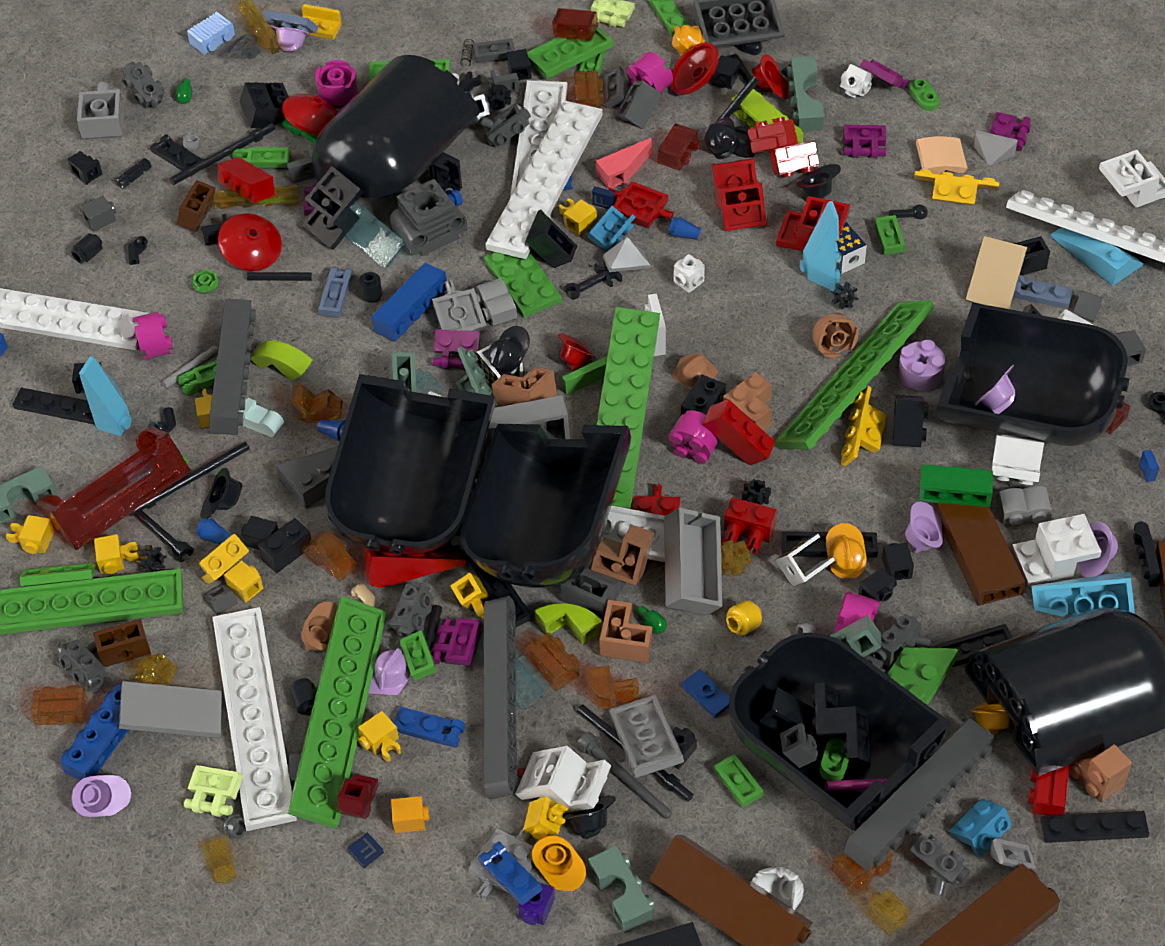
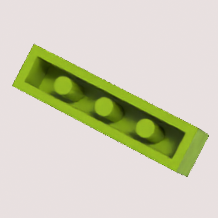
M754 89L734 112L737 117L751 128L755 127V123L766 120L767 124H772V119L785 117V121L789 120L787 116L779 112L773 104H770ZM795 125L798 143H803L804 132Z

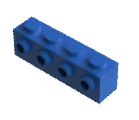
M424 263L371 317L374 331L393 341H396L401 335L405 334L407 329L432 306V299L439 297L446 291V286L444 285V282L447 281L446 272Z
M117 684L112 691L107 693L100 708L92 713L88 724L78 732L74 743L62 754L60 763L64 773L78 780L89 776H96L129 731L128 729H119L121 685Z

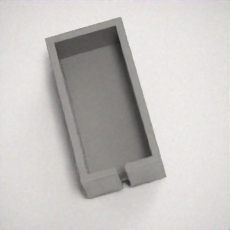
M563 396L494 408L481 456V463L485 461L497 424H540L548 439H570L568 413Z
M678 508L664 517L666 607L708 615L722 607L720 517L706 513L698 515L697 511Z

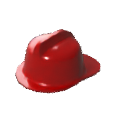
M764 54L761 57L760 64L752 69L753 76L760 80L757 84L758 87L766 92L773 91L779 97L787 99L789 97V86L775 60L770 55Z
M564 333L558 334L562 341L559 356L565 361V366L570 370L575 371L578 367L582 368L588 364L592 357L596 358L577 339Z

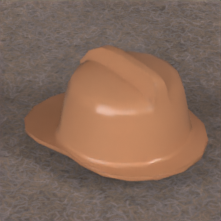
M702 353L688 354L679 360L678 365L672 372V378L681 385L692 389L701 374L714 378L719 371Z
M326 601L319 603L305 620L301 637L306 645V651H327L337 604Z

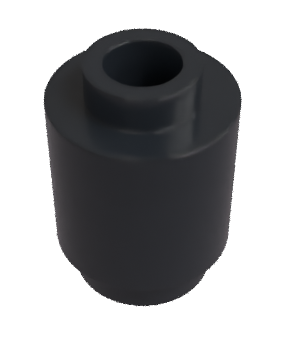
M88 233L73 245L70 253L78 263L82 264L91 260L103 249V242L96 234Z
M374 272L362 274L359 278L362 299L369 303L377 302L382 297L380 276Z
M308 678L296 680L292 684L291 690L298 713L310 716L317 693L314 683Z

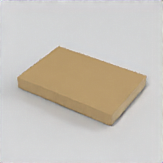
M984 236L966 300L1010 309L1027 247Z

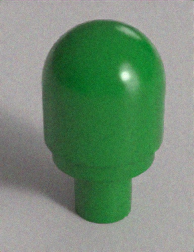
M183 78L182 83L176 89L175 98L180 104L190 102L192 97L191 80L188 78Z
M644 605L637 610V613L643 618L644 626L652 627V633L661 634L666 630L667 621L659 612L653 609L649 611Z

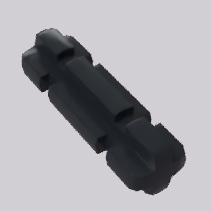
M146 158L141 159L138 164L124 172V176L120 175L116 178L117 186L122 189L127 187L129 182L132 183L144 174L143 171L146 172L152 167L151 162Z

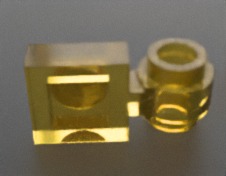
M227 836L202 843L209 868L213 870L216 882L225 884L233 881L232 878L237 877L232 863L235 860Z

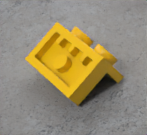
M303 4L302 17L309 18L319 26L316 34L308 32L309 35L334 40L342 25L340 11Z
M232 534L199 562V565L206 572L201 577L206 584L214 582L249 552L236 534Z

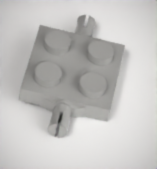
M453 280L445 281L444 285L446 286L447 293L432 299V305L440 329L461 331L486 330V323L474 288L456 291Z
M498 828L495 830L469 867V872L481 878L484 882L476 893L479 898L482 897L483 900H486L492 889L509 892L481 865L478 856L483 852L488 853L493 849L492 846L499 841L530 872L535 865L532 860V850L534 847L526 842L531 835L530 833L522 829L518 836H514ZM498 857V858H497L496 860H494L493 862L496 864V863H498L501 859Z

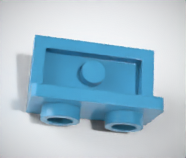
M611 206L587 237L607 252L611 246L614 247L623 240L620 237L622 233L627 235L634 225L631 222L635 216L632 214L628 219Z
M981 798L949 832L955 840L970 845L974 855L980 858L990 849L992 841L1000 838L1012 824L1004 806Z

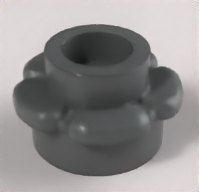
M238 814L230 815L223 825L225 835L230 839L241 838L246 832L244 818H241Z

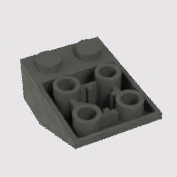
M592 560L580 575L560 585L561 600L588 609L596 616L604 619L608 600H616L627 582L591 570Z

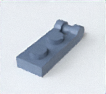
M270 10L263 14L265 22L278 28H295L316 34L319 27L309 18Z
M331 267L318 308L319 315L341 317L350 283L354 276L353 269L339 270L338 267Z
M1019 275L1013 298L1069 308L1073 288L1024 279L1022 275Z

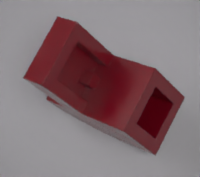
M354 774L352 779L345 778L337 797L339 813L367 819L371 811L372 800L379 786L378 779Z

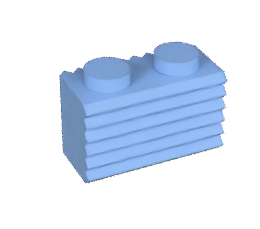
M218 12L212 14V16H209L200 24L197 23V25H194V27L187 31L189 43L204 55L214 51L219 45L225 41H230L235 36L233 23Z

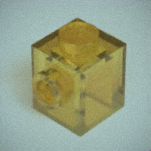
M889 888L882 894L880 892L876 893L868 902V915L889 937L909 921L911 910Z

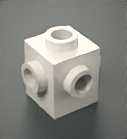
M850 64L847 71L841 77L840 87L846 89L845 94L854 98L857 95L864 96L871 88V80L874 74Z
M688 254L675 263L674 282L690 293L704 282L705 265L699 259H695Z

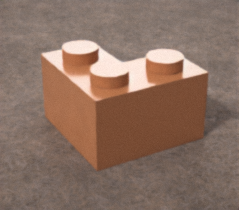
M534 367L523 378L503 374L492 384L496 403L499 407L554 397L557 394L554 371Z
M757 372L723 396V401L729 399L763 431L771 426L772 409L765 404L771 400L772 384Z
M631 525L623 537L622 543L604 537L594 556L591 570L636 586L644 574L654 532Z
M608 600L600 636V656L648 663L652 647V627L632 624V603Z
M1114 744L1102 753L1070 764L1069 773L1073 778L1079 779L1085 785V789L1091 797H1096L1100 802H1103L1124 787L1132 762Z

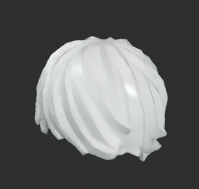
M784 867L766 868L758 871V874H755V877L752 879L754 883L794 910L802 900L803 884L798 875Z

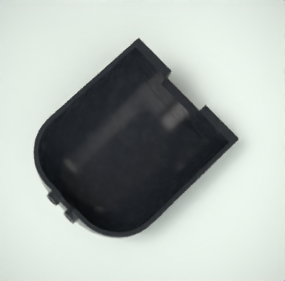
M416 55L395 57L320 131L312 152V166L316 182L318 183L332 166L363 191V194L360 196L362 198H378L396 193L416 181L480 114V110L468 90L465 92L458 85V79L448 70L444 72L436 67L434 61Z
M972 302L961 335V351L954 371L949 370L938 403V417L944 422L1062 446H1077L1088 443L1102 435L1112 423L1117 410H1122L1125 396L1122 395V391L1127 392L1130 378L1126 377L1128 364L1126 349L1114 334L1095 325ZM1014 365L1007 375L1015 389V398L1012 404L1000 414L993 413L981 402L975 405L982 396L998 383L1008 369Z
M359 374L325 492L326 508L336 526L353 540L365 545L367 549L395 555L424 554L447 544L460 530L467 512L496 403L495 396L449 389L447 397L408 391L404 381Z
M497 424L461 527V543L468 556L481 569L495 578L522 587L548 588L558 586L580 575L592 562L602 538L631 444V433L628 426L584 425L581 432L584 439H548L540 424Z
M1114 607L1088 610L976 650L974 654L969 655L965 665L966 674L988 705L999 701L1014 723L1013 741L1038 776L1102 753L1114 744L1118 747L1165 728V642L1147 621L1130 611Z
M820 633L795 634L781 640L769 651H764L757 660V663H759L757 667L754 668L749 665L743 670L731 690L729 699L730 719L742 743L852 831H856L931 757L937 745H941L950 721L847 644L834 637ZM816 683H825L838 690V707L856 706L868 713L870 764H859L849 759L842 779H876L866 790H825V781L827 780L820 775L819 767L829 740L817 735L816 731L812 735L816 741V750L818 751L815 761L799 768L783 754L780 734L759 722L764 700L777 687L816 709L812 704V691H815ZM877 779H888V780H887L886 782H884V783H881V782H880L879 780H877Z

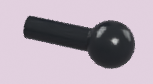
M918 204L912 209L890 210L889 216L896 215V218L914 217L915 219H924L928 215V210L924 205Z

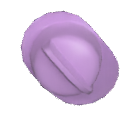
M268 25V27L276 30V42L286 52L296 51L301 48L305 37L309 36L308 32L300 29L278 28Z
M1014 365L1008 369L998 383L982 396L975 405L981 402L993 413L1000 414L1012 404L1015 398V389L1007 375Z
M921 501L915 502L911 506L910 523L905 532V536L912 545L914 553L927 551L932 547H940L943 542L942 522L938 512L928 503Z
M1093 522L1090 524L1101 550L1100 558L1077 562L1080 572L1084 577L1100 575L1106 569L1109 560L1114 558L1117 553L1118 542L1105 523Z
M400 649L388 650L378 656L374 665L369 693L398 695L410 679L411 673L405 655L402 654Z
M98 775L85 777L73 789L72 805L76 812L82 816H112L129 804L131 790L126 780L119 776Z

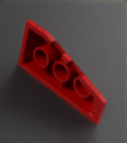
M364 545L366 578L369 584L377 588H384L386 585H395L466 565V559L462 553L434 550L417 555H395L383 551H373L367 549Z

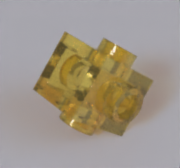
M730 540L721 544L722 576L731 573L732 576H738L746 572L745 568L752 564L753 561L745 542L735 543L734 540Z
M158 653L144 657L137 666L138 671L134 678L141 683L169 686L179 667L164 655Z

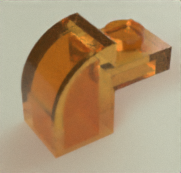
M301 383L293 386L290 404L300 411V420L306 423H319L321 419H341L343 401L328 389L314 395Z
M329 532L317 533L301 549L316 566L324 564L339 581H343L358 566L356 561L344 549L346 545Z
M609 665L584 669L589 699L598 708L609 711V709L617 707L616 702L618 701L629 703L639 698L637 678L612 682Z

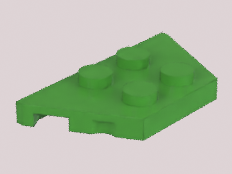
M904 648L887 675L928 705L960 653L959 650L950 648Z

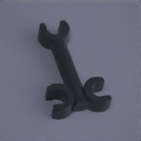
M603 260L604 267L598 266L597 263L594 264V270L598 273L597 275L579 284H567L565 292L575 291L571 293V299L574 300L580 296V292L606 280V284L609 287H613L611 279H617L619 282H622V274L620 272H609Z

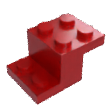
M755 159L712 164L716 205L722 211L724 231L767 225L762 182L757 180Z
M808 196L802 213L787 210L776 239V246L803 251L827 203L832 200ZM833 201L838 214L840 239L850 211V204Z

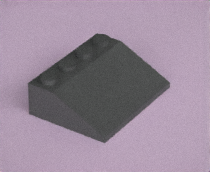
M694 0L693 19L695 26L700 28L705 42L712 43L716 48L785 37L775 0Z

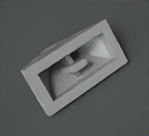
M977 130L974 148L987 164L992 165L1014 157L1018 140Z
M628 237L603 255V260L609 272L650 268V263L643 250Z
M999 838L992 841L990 856L999 864L1017 868L1023 863L1028 869L1036 870L1029 845Z

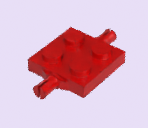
M633 181L620 192L611 188L608 189L614 191V199H617L613 207L628 219L633 214L635 216L632 221L633 223L650 228L659 216L672 220L674 216L673 211L664 209L668 202L667 194Z
M656 484L652 486V496H633V510L667 516L680 508V497L662 496V485L658 484V491Z

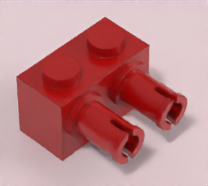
M731 497L724 517V531L726 532L721 543L728 547L730 541L729 548H735L739 535L746 536L748 540L744 550L750 554L753 546L752 554H758L762 541L769 543L776 525L777 509Z

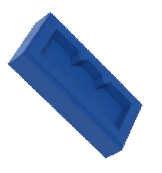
M701 669L682 682V688L714 718H717L729 708L730 697Z

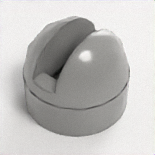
M185 135L183 137L184 148L191 152L198 149L200 142L198 136Z
M810 623L797 625V634L817 633L815 626Z

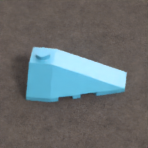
M833 201L827 203L803 250L800 269L801 272L806 273L808 280L835 291L837 288L836 283L839 284L840 271L836 269V260H839L836 242L839 241V220Z
M1063 227L1050 235V237L1112 286L1144 264L1122 248Z
M90 356L79 372L96 428L121 436L125 429H129L132 421L128 407L116 381L94 357Z
M1131 572L1105 574L1032 586L1035 611L1064 617L1066 614L1077 615L1096 608L1114 607L1135 614Z

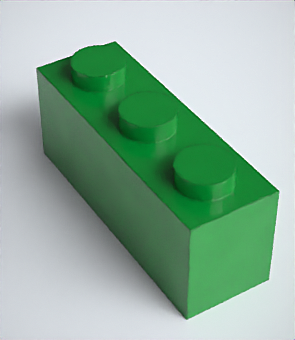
M921 465L918 501L990 507L993 493L992 470Z

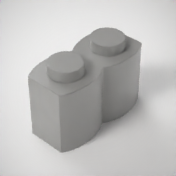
M501 278L477 286L476 296L479 305L483 306V316L486 321L490 320L492 326L517 318L515 303Z
M1032 486L1024 489L1010 488L999 491L998 504L1003 524L1018 526L1024 522L1039 524L1050 520L1052 509L1046 487Z

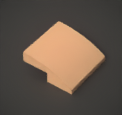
M937 136L917 139L916 146L922 169L931 170L934 174H941L945 170L965 173L967 170L960 138Z

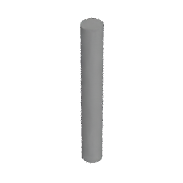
M213 345L162 381V385L168 389L178 382L180 375L192 371L216 355L218 348Z

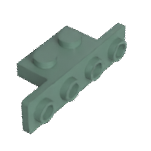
M460 346L457 351L467 374L456 382L458 389L491 395L492 389L485 381V373L478 365L477 355L472 350H466Z

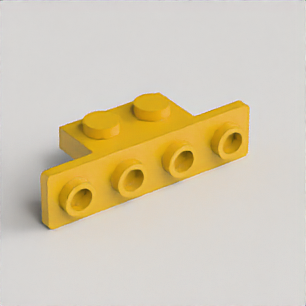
M920 169V171H915L914 180L935 182L932 200L974 206L977 188L996 191L999 189V182H995L993 178L978 180L974 179V176L971 175L956 177L949 172L934 174L931 170Z
M868 385L855 397L852 411L848 417L850 420L849 427L845 432V446L841 451V465L847 466L857 458L860 446L873 453L880 450L887 414L868 404L871 387Z

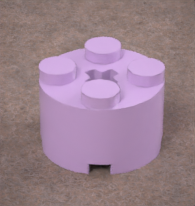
M928 339L903 347L898 368V378L902 385L908 389L917 390V392H929L936 389L943 379L945 367L943 351L932 340Z

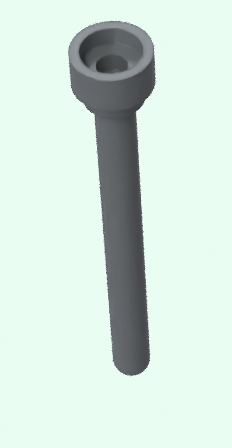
M589 731L579 739L577 747L583 753L593 754L600 761H607L611 765L610 770L665 819L671 817L672 812L599 747L600 743L597 742L598 738Z

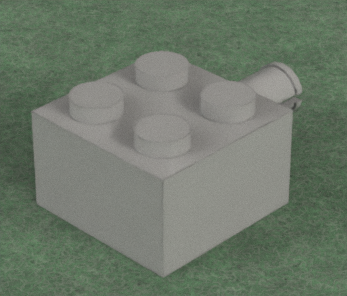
M100 82L97 84V91L79 92L77 123L81 138L123 136L124 103L120 89L110 90L108 83Z

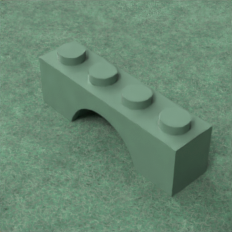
M815 56L792 57L790 66H787V78H791V81H789V93H793V96H791V108L795 109V112H793L794 124H797L802 131L823 130L824 112L822 102L810 98L805 93L807 89L816 86Z

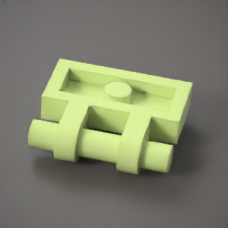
M595 0L591 6V11L587 12L586 18L593 20L594 23L599 24L603 22L609 24L610 27L616 28V26L624 28L626 20H629L635 9V3L624 0Z
M196 765L188 786V790L195 793L193 799L187 798L184 801V807L192 809L195 813L210 812L213 816H230L233 812V807L225 805L226 798L236 799L243 775L239 772ZM207 795L215 796L213 802L205 801Z

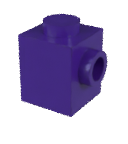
M540 883L542 887L541 892L525 904L521 905L519 903V917L525 923L544 925L555 900L554 887Z

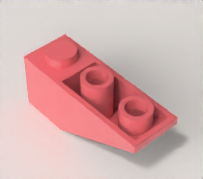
M646 139L596 160V174L608 189L626 183L652 154V139Z

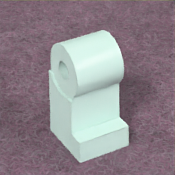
M246 399L245 410H241V412H244L243 426L273 437L284 424L283 418L275 411H268V409L256 405L255 400Z

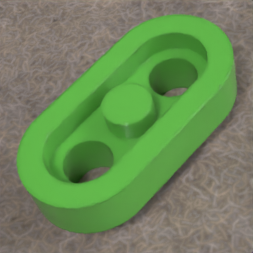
M915 79L910 83L909 92L923 110L933 111L939 107L940 98L928 81Z
M832 738L826 744L819 773L827 781H839L844 777L849 759L848 755L844 753V739Z

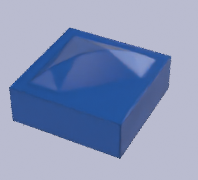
M1151 450L1143 451L1139 468L1143 471L1147 482L1155 481L1159 465Z

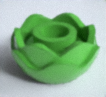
M208 269L196 273L194 279H192L194 289L203 294L213 292L219 284L217 274Z

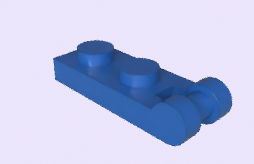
M401 706L393 722L397 727L398 733L457 748L460 741L459 734L463 733L466 726L463 721L458 719L449 720ZM445 729L450 730L449 734H443Z
M501 842L495 843L492 846L493 849L488 853L483 852L478 856L481 865L521 905L542 891L541 884L506 850ZM499 857L501 860L495 864L493 861Z

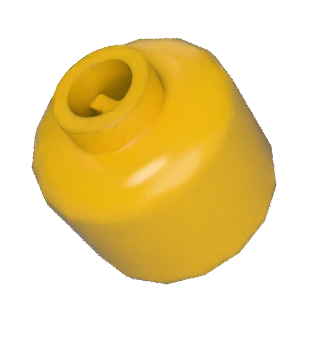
M741 601L728 610L726 624L733 633L741 636L747 635L762 624L761 609L752 601Z

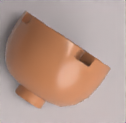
M829 313L822 316L816 322L813 328V341L816 348L825 357L833 359L841 356L838 352L847 349L851 351L858 340L859 331L854 322L846 315ZM833 346H840V348L837 351L832 350Z

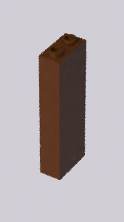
M929 502L940 516L942 531L977 606L1023 594L1025 580L989 507Z
M685 835L674 836L649 879L743 946H799L800 943L804 944L811 934L809 928L813 923L812 921Z
M1022 863L919 946H1015L1057 912L1060 900L1052 888H1047L1040 881L1039 876L1034 870L1028 869Z

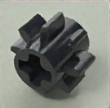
M497 84L494 85L493 90L488 89V102L494 109L500 110L505 108V104H511V90H508L505 85Z
M847 281L844 286L836 283L837 288L835 291H830L834 295V299L831 302L834 304L839 303L840 309H844L845 305L852 308L854 300L859 299L855 296V292L858 289L855 287L850 288V283ZM848 293L847 297L841 298V294Z
M753 479L749 484H744L742 500L759 505L763 503L769 504L771 488H766L765 481Z
M145 545V551H137L139 557L135 563L142 567L140 572H147L148 570L149 572H155L157 568H165L163 563L167 556L160 552L161 547L153 549L152 545Z

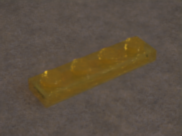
M240 0V3H238L239 11L242 15L245 14L249 26H253L256 36H260L263 46L268 48L272 54L279 52L276 34L253 1Z
M299 185L274 187L275 196L257 203L247 200L232 190L215 191L214 205L215 208L228 209L233 206L251 207L261 204L264 206H271L276 203L293 204L299 202L300 189Z

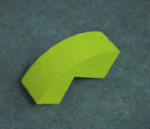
M275 340L261 342L251 355V360L259 368L264 369L273 364L292 381L302 376L313 361V359L299 349Z
M565 603L551 604L535 610V622L546 636L567 625L583 645L599 636L602 632L601 619L593 612L578 605Z

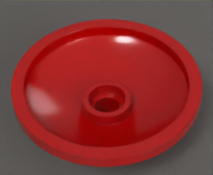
M703 42L687 50L679 58L671 71L673 75V82L669 85L671 90L677 95H688L705 86L717 69L719 62L718 49L710 42Z
M311 94L290 96L285 99L282 106V113L288 122L296 128L314 135H319L323 127L338 113V110L327 100Z
M244 213L235 215L224 222L218 234V246L222 256L234 267L245 271H261L270 267L279 258L282 250V239L277 228L269 220L259 215Z

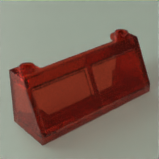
M149 426L140 432L136 438V446L139 451L64 502L56 495H48L36 503L44 517L51 520L53 528L74 550H78L191 472V469L167 432Z

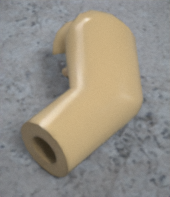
M357 584L352 588V597L361 599L362 603L374 607L375 596L366 585Z

